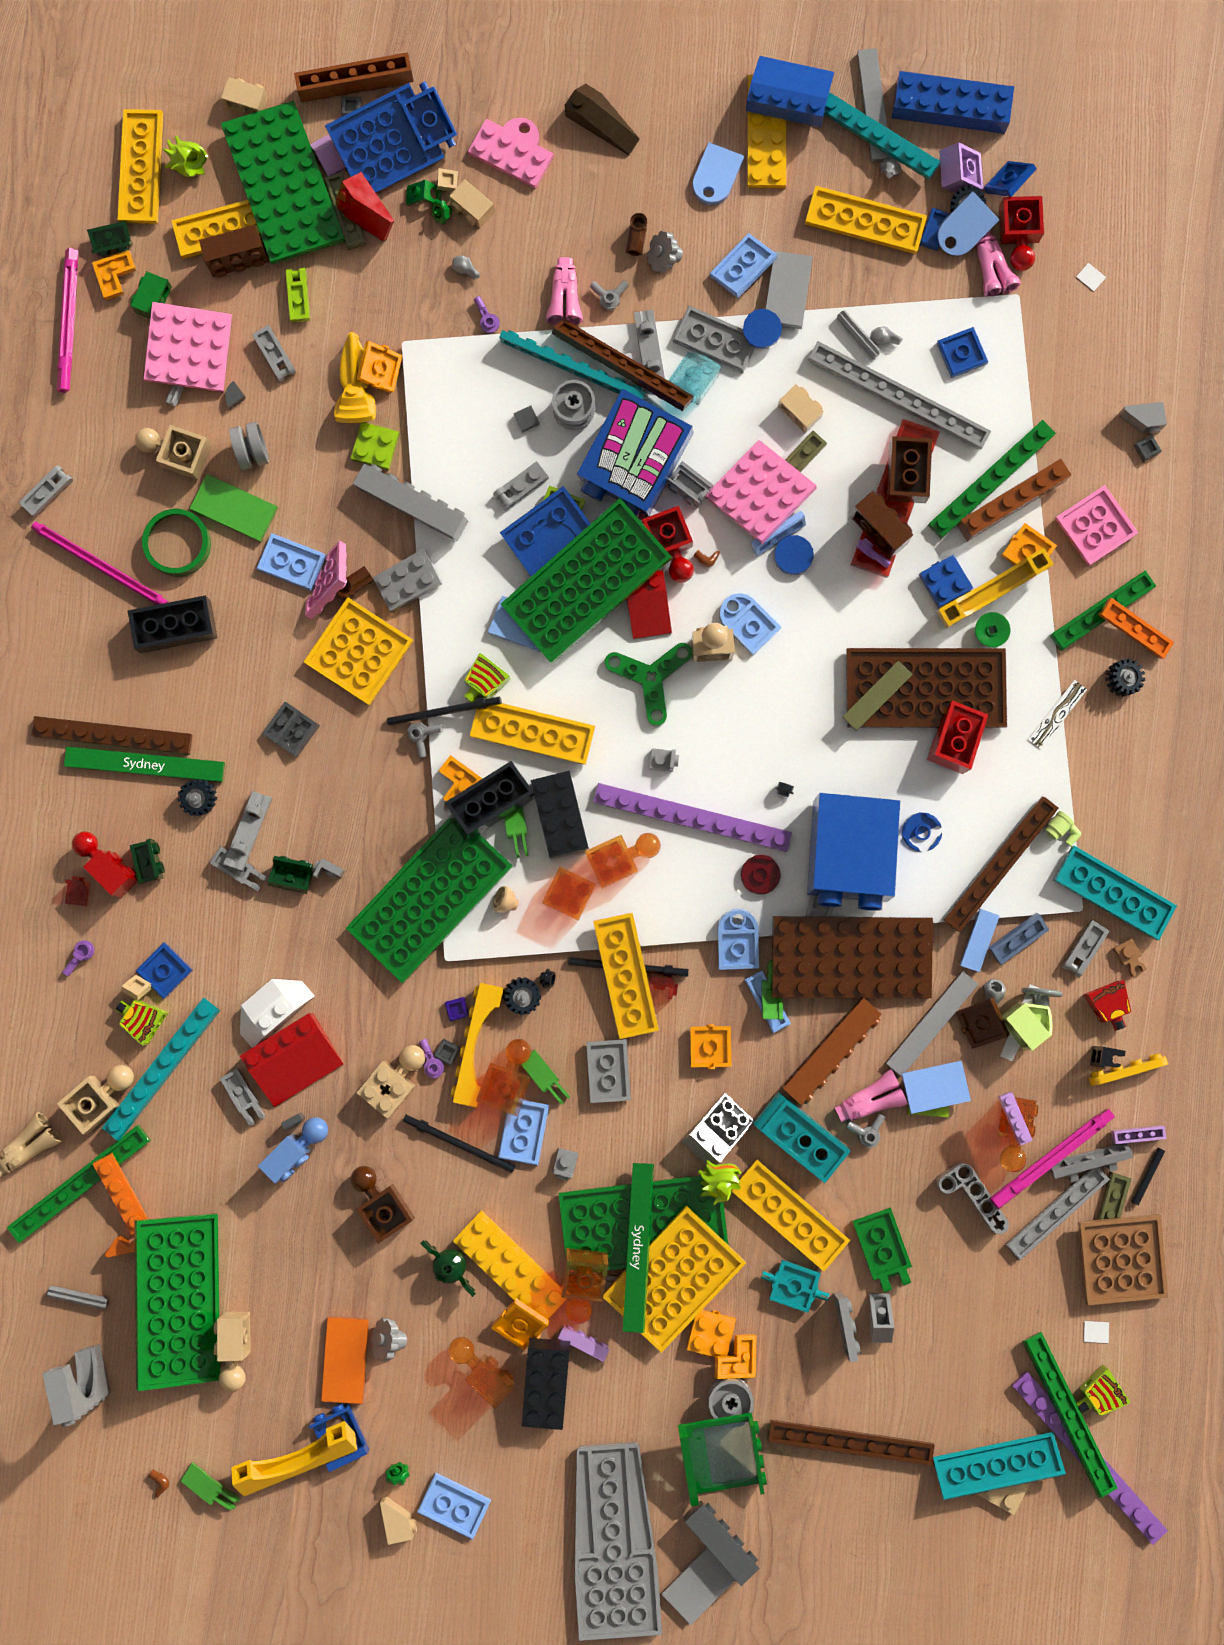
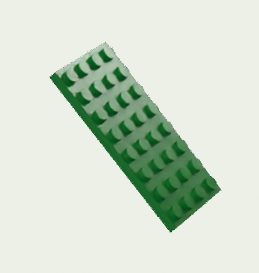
M294 100L221 123L271 265L345 242Z
M619 498L506 598L501 605L548 661L553 664L667 564L672 557L622 499Z
M448 818L350 922L346 929L401 983H405L513 868V865L480 834L466 842Z
M701 1175L653 1181L650 1243L687 1205L729 1245L724 1203L719 1202L714 1205L716 1198L700 1196L704 1192L701 1189L705 1187L700 1183L704 1181ZM631 1184L559 1192L568 1275L626 1269Z
M218 1214L134 1220L136 1390L144 1391L219 1381L220 1361L217 1362V1355H214V1345L217 1343V1334H214V1323L219 1318Z

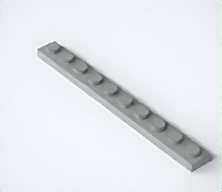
M817 341L808 358V361L980 450L991 433V430Z

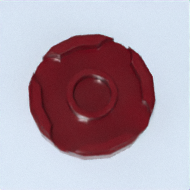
M755 855L749 858L743 864L740 872L744 887L749 892L757 895L773 891L781 878L779 866L771 857L766 855Z

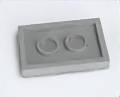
M425 549L416 552L373 577L389 611L392 613L443 584Z
M627 1039L586 1042L590 1103L631 1100Z
M842 1292L834 1293L844 1352L850 1362L858 1361L857 1355L861 1354L859 1343L858 1341L856 1342V1338L853 1335L857 1333L856 1325L849 1314L853 1312L852 1304Z

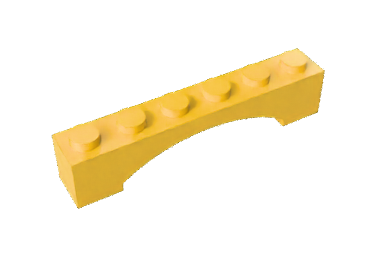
M1042 548L988 582L938 609L937 614L947 629L1050 569L1054 563L1045 548Z
M484 983L475 986L473 998H476L475 1006H471L469 1018H472L470 1026L467 1025L464 1037L467 1038L466 1046L462 1045L460 1057L463 1058L462 1064L457 1066L455 1077H458L457 1086L453 1085L451 1091L454 1103L476 1108L479 1105L482 1086L478 1085L475 1075V1045L486 1018L496 1007H501L505 988Z
M343 1421L326 1428V1433L296 1452L268 1460H248L231 1467L232 1485L243 1496H247L357 1451L355 1432Z

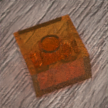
M559 866L542 904L579 921L596 884Z

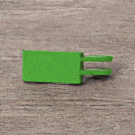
M522 806L504 818L508 839H514L517 858H520L516 837L521 836L525 856H528L525 839L527 829Z
M769 960L767 964V981L762 980L761 982L762 1019L783 1020L782 997H771L772 960Z
M535 1049L519 1062L544 1093L549 1090L558 1102L563 1104L562 1099L551 1088L556 1084L561 1092L568 1099L570 1098L569 1094L558 1083L559 1078Z
M194 1462L191 1463L181 1479L183 1484L210 1505L216 1501L231 1510L235 1508L231 1501L235 1503L240 1501V1497L237 1494L223 1488L224 1486L210 1477ZM219 1493L222 1494L223 1496L227 1497V1498L230 1499L231 1501H229V1500H227V1499H225V1498L219 1496Z

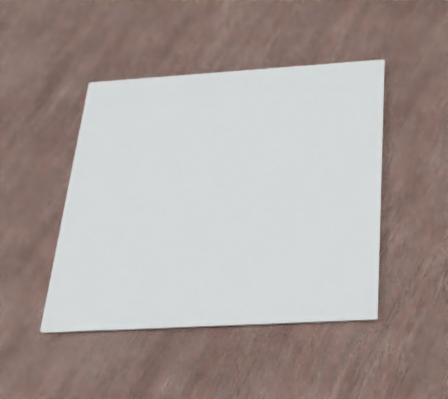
M1019 295L805 310L802 329L782 327L781 336L776 344L766 349H754L744 373L674 343L673 338L682 320L655 322L665 379L694 396L691 404L682 412L649 391L643 390L646 392L645 401L693 426L694 434L674 471L683 461L714 486L758 440L784 460L812 430L827 442L822 451L801 472L816 484L817 489L791 515L793 516L799 511H802L805 515L806 526L791 535L801 536L810 542L814 558L811 566L805 572L799 575L784 573L777 567L774 560L777 544L756 556L751 544L755 538L708 499H705L698 508L694 505L690 506L684 501L683 496L679 493L676 495L671 492L666 484L650 516L679 505L693 540L692 548L681 552L682 557L691 561L694 567V574L689 581L678 583L670 577L669 566L672 562L671 560L659 570L664 573L672 633L633 639L626 599L553 664L541 652L488 633L501 597L505 596L508 598L531 577L500 532L541 503L549 485L557 489L564 486L569 494L586 500L582 512L590 523L595 521L617 501V499L605 493L600 502L580 491L584 482L579 479L577 472L619 394L501 343L500 334L412 340L402 343L411 484L415 487L414 490L419 493L423 490L432 496L431 499L435 501L440 499L446 502L448 508L452 510L457 508L463 511L465 518L468 520L458 541H455L414 519L416 552L422 549L426 550L443 583L419 597L427 710L470 702L464 697L470 689L464 680L477 656L481 653L511 678L491 698L500 696L504 704L595 726L587 763L582 765L470 737L476 709L428 718V727L441 725L443 730L442 733L429 735L436 831L449 818L444 812V803L446 801L443 800V797L454 782L441 774L439 769L450 755L482 779L512 761L532 790L531 780L570 770L589 847L588 851L550 860L534 795L532 801L523 806L527 829L525 839L528 856H525L521 836L516 837L520 858H517L514 839H508L504 819L480 833L484 839L513 865V868L443 941L444 958L446 961L599 950L593 921L633 912L640 946L718 940V922L727 911L737 908L747 910L755 917L758 924L759 937L772 936L773 916H805L810 899V895H807L813 801L819 793L900 800L895 897L887 903L883 902L882 910L880 911L858 909V900L842 899V906L835 907L830 916L932 917L933 923L945 922L943 919L1041 796H1045L1059 807L1048 823L1055 817L1058 811L1068 815L1074 822L1064 720L1041 749L1028 740L1061 698L1056 644L1050 637V634L1054 632L1048 570L947 629L937 614L940 608L937 607L919 577V574L932 567V564H935L937 561L941 562L954 554L972 584V590L1014 566L1001 555L1010 544L1009 540L1018 533L1024 523L1044 536L1041 497L968 542L957 525L942 539L928 526L937 515L1033 429ZM845 310L869 338L872 330L885 326L896 335L901 336L903 340L899 345L892 343L876 345L881 350V353L877 358L872 359L838 321L837 315ZM748 315L716 318L743 329L744 321ZM635 323L580 328L642 365ZM974 327L989 362L986 365L951 378L937 346V341ZM552 330L516 332L522 339L530 338L538 346H548L559 355L562 353L566 354L577 363L580 361L585 362L593 370H603L608 373L609 377L614 379L619 377L630 386L637 385L552 334ZM652 331L643 332V334L652 333ZM817 341L991 430L983 448L980 450L808 361ZM565 381H583L594 392L595 415L590 424L583 429H565L554 418L552 407L553 393L558 385ZM795 384L803 387L813 401L816 400L821 404L824 411L822 418L806 433L778 407L779 400ZM531 405L540 425L522 433L513 413ZM892 436L932 439L930 498L926 503L886 501L889 443ZM1036 453L972 512L1038 473ZM537 461L549 479L505 510L501 505L502 502L496 499L493 493ZM510 491L505 494L508 498L513 496ZM872 491L884 498L889 509L893 508L897 512L900 521L907 523L911 527L913 534L909 543L889 560L891 563L887 568L877 560L868 557L856 547L859 539L863 541L866 538L874 545L872 549L875 552L885 556L850 518L854 507ZM640 512L637 518L642 522V519L648 516ZM664 531L665 536H670L671 533ZM697 550L707 557H710L716 551H720L712 567L702 565L693 556ZM737 593L752 597L781 626V629L754 655L734 637L735 653L732 660L693 662L691 657L687 663L662 682L667 719L660 726H654L648 722L642 685L612 673L605 667V658L612 652H618L651 665L678 643H687L692 648V632L696 631L697 628L706 627L710 623L722 625L720 620L721 605L727 597ZM729 602L727 608L729 611L734 612L738 609V605L735 602ZM989 612L1003 615L1010 624L1011 633L1008 640L998 647L983 645L975 634L977 620ZM993 627L989 628L990 634L996 633ZM679 648L677 655L680 658H685L688 656V651L684 648ZM1006 648L1007 728H984L972 769L964 774L927 760L938 728H859L857 731L853 728H847V722L842 718L847 713L846 649ZM612 657L609 660V665L616 668L620 665V660ZM647 673V675H648V678L646 679L647 681H649V680H652L653 682L656 681V680H655V676H656L655 673H654V674ZM656 710L652 712L651 718L654 721H660L663 715L660 711ZM652 748L671 751L675 749V755H679L678 767H674L673 772L649 769ZM779 782L794 786V794H789V797L779 795L775 787L778 786ZM598 783L792 832L788 851L784 852L593 803ZM918 812L929 813L935 816L941 824V827L937 826L930 829L931 835L926 840H919L916 836L909 839L922 852L910 848L905 843L902 835L906 819ZM1046 824L985 900L980 909L1000 915L999 918L1031 916L1036 912L1044 915L1082 911V897L1053 881L1071 848L1065 843L1071 833L1067 831L1056 841L1044 831L1048 827ZM928 831L919 834L918 836L920 838H925L928 835ZM942 833V838L939 844L932 850L928 851L930 846L936 841L937 836L941 835ZM755 855L771 857L780 868L781 878L779 884L773 891L767 894L757 895L751 893L744 887L741 881L740 872L743 864ZM506 885L514 892L515 898L519 900L518 907L514 911L495 912L492 908L494 895L500 887ZM978 911L974 914V916H973L970 920H975V919H976L977 914H978ZM736 914L732 918V922L735 924H740L743 921V916L740 914Z

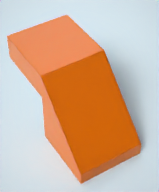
M123 1236L115 1238L104 1256L108 1258L135 1252V1239L133 1242H130Z

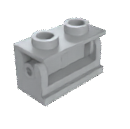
M683 461L667 480V485L671 492L676 495L679 493L684 497V501L688 505H694L697 508L713 488L711 482Z

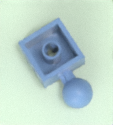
M318 1117L308 1119L302 1127L303 1135L300 1138L295 1134L287 1136L258 1167L275 1184L279 1181L282 1183L285 1180L287 1181L295 1173L293 1169L302 1166L310 1158L307 1155L311 1151L308 1146L311 1143H320L327 1137L328 1125L323 1119Z

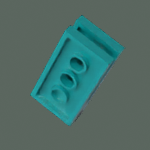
M777 1092L753 1122L763 1134L823 1183L827 1182L851 1152L845 1144L780 1092ZM803 1135H807L811 1138V1142L804 1145L800 1142V1138ZM820 1148L827 1151V1155L823 1158L815 1154Z

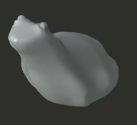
M887 158L880 164V171L888 179L898 176L902 169L900 162L894 158Z
M461 255L453 258L451 268L454 272L460 275L466 274L473 280L480 277V273L474 268L468 257Z
M885 326L875 328L870 334V339L877 346L886 343L899 345L903 340L901 336L896 335Z
M991 979L984 985L986 1000L994 997L998 1005L1006 993V988L1002 981Z

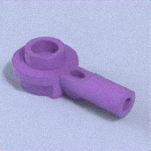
M480 296L476 297L474 302L482 316L480 321L481 328L486 333H494L499 328V319L496 315L489 314Z
M866 538L863 541L861 539L858 540L859 543L856 547L873 560H877L885 568L890 565L891 561L872 549L874 545Z
M82 940L75 945L74 957L62 971L66 976L72 973L81 960H88L94 955L95 949L93 944Z
M427 1039L421 1040L419 1044L426 1058L424 1072L430 1078H438L444 1071V1065L441 1060L434 1058Z

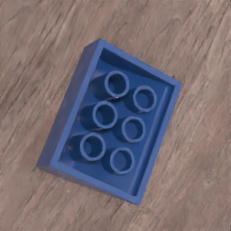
M759 56L747 97L746 111L821 128L834 72Z

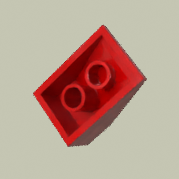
M362 172L342 181L335 200L338 210L343 212L346 218L383 242L386 241L394 219Z
M657 571L627 598L633 639L672 633L663 571Z
M952 700L932 741L927 760L961 774L970 771L988 714Z

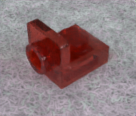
M72 876L71 880L65 879V883L68 884L65 904L87 906L90 883L85 882L83 877Z
M650 977V984H653V989L665 990L667 986L669 987L668 999L672 1000L673 996H677L678 984H674L675 979Z

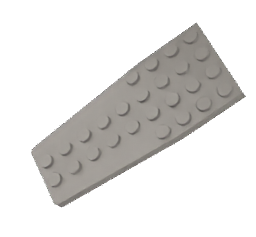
M637 1442L581 1445L577 1448L575 1586L579 1641L662 1635L658 1568L640 1448Z

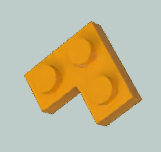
M128 250L92 262L104 299L109 300L124 295L118 277L137 271L130 251Z
M451 755L439 769L441 774L454 782L443 797V800L448 801L482 779Z
M734 1335V1356H715V1378H756V1335Z

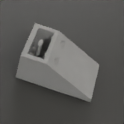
M724 1093L681 1142L705 1164L709 1160L712 1164L718 1165L753 1124L754 1120Z

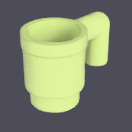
M1058 811L1044 830L1056 841L1069 831L1071 835L1065 843L1070 847L1081 836V832L1074 825L1073 820L1062 811Z

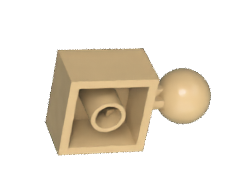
M169 425L164 440L160 439L159 434L151 428H143L135 436V444L141 452L153 453L159 450L156 462L161 468L195 480L199 479L212 445L207 437Z
M710 623L706 627L697 628L696 631H693L691 637L693 662L732 660L735 653L733 629H728L727 626L719 623Z
M409 1045L402 1049L399 1055L400 1064L396 1069L386 1060L382 1061L357 1091L359 1096L387 1119L395 1113L416 1087L405 1077L409 1071L420 1069L425 1062L424 1051L416 1045ZM389 1085L390 1094H384L382 1086Z
M116 1065L109 1071L107 1082L104 1085L96 1076H88L60 1100L57 1105L83 1135L88 1134L118 1108L119 1103L111 1094L115 1090H126L132 1085L134 1081L133 1071L126 1065ZM87 1101H90L92 1104V1107L89 1109L87 1108V1106L89 1105Z
M250 1311L225 1312L214 1323V1334H217L214 1355H217V1362L226 1361V1367L219 1374V1384L227 1392H236L245 1383V1372L238 1366V1361H243L250 1354Z

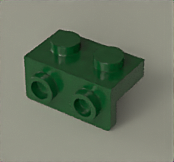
M126 221L87 230L93 249L91 250L92 254L98 253V257L110 254L109 250L117 249V252L129 250L128 246L133 245Z
M150 838L144 842L130 845L138 884L164 879L163 873H165L163 862L159 860L160 847L158 842Z
M274 856L268 886L307 894L313 877V864L304 860H292L286 856Z

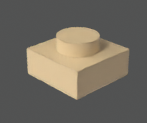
M439 168L437 173V190L453 192L457 188L458 171Z
M136 974L122 985V992L137 1001L151 990V983Z

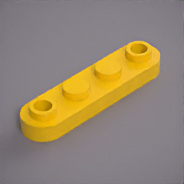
M1161 1053L1148 1056L1149 1060H1132L1129 1062L1130 1065L1125 1067L1121 1064L1118 1068L1110 1067L1111 1071L1104 1073L1103 1070L1094 1071L1088 1080L1090 1086L1104 1084L1168 1064L1166 1056H1161Z

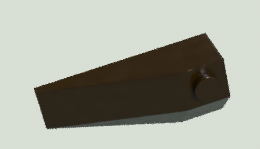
M584 84L575 89L565 103V116L625 154L630 155L639 142V137L604 95L591 86Z

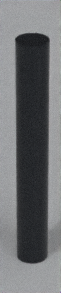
M1157 1148L1131 1201L1132 1203L1139 1206L1165 1153L1163 1149Z

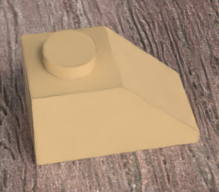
M382 1497L380 1506L388 1545L412 1540L414 1532H417L416 1520L412 1519L409 1511L390 1498Z

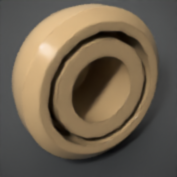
M504 885L494 895L492 908L498 913L514 911L518 907L519 900L515 898L514 892Z

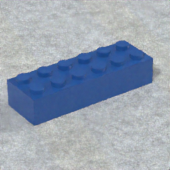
M899 71L891 118L1005 134L1010 124L1014 86Z

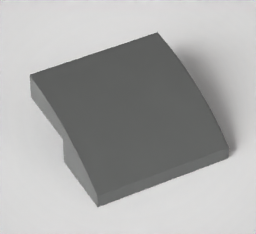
M284 702L262 734L295 757H298L320 725L287 702Z

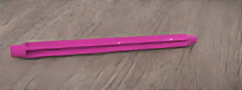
M36 521L32 524L31 529L36 531L38 535L57 544L72 555L154 603V605L168 603L162 595L143 586L136 580L49 529L46 525H41Z

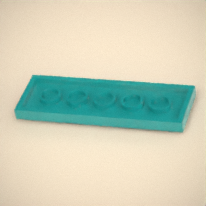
M1071 846L1053 880L1156 941L1160 940L1177 907L1174 903L1076 846Z
M1054 1432L933 1457V1464L943 1501L1066 1475Z

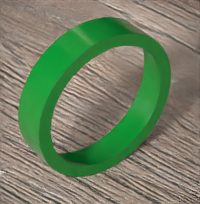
M168 509L158 513L148 522L142 536V547L146 558L158 571L169 576L182 577L196 572L205 564L211 550V537L207 527L195 514L184 509ZM174 515H183L192 519L199 526L203 540L202 548L195 560L179 568H170L159 564L152 557L148 547L149 537L154 527L163 519Z

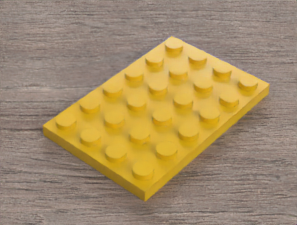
M687 1205L650 1243L645 1333L641 1334L661 1353L746 1264V1261ZM626 1269L602 1294V1297L623 1317Z

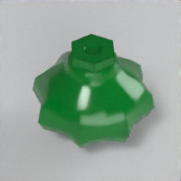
M438 199L431 206L435 222L445 224L447 219L450 218V214H452V208L447 206L445 201Z
M401 1462L391 1464L390 1468L385 1471L386 1482L394 1486L404 1485L406 1479L410 1476L408 1472L409 1466Z

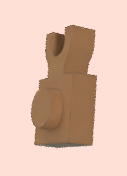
M1132 938L1113 948L1122 966L1128 964L1131 977L1137 975L1134 970L1136 966L1141 971L1147 970L1145 965L1138 960L1142 955Z

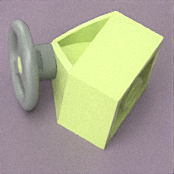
M1024 987L1021 990L1022 993L1033 995V1004L1016 1003L1002 1014L1009 1033L1023 1050L1033 1051L1052 1035V1016L1048 1007L1049 997H1062L1063 993L1061 991Z

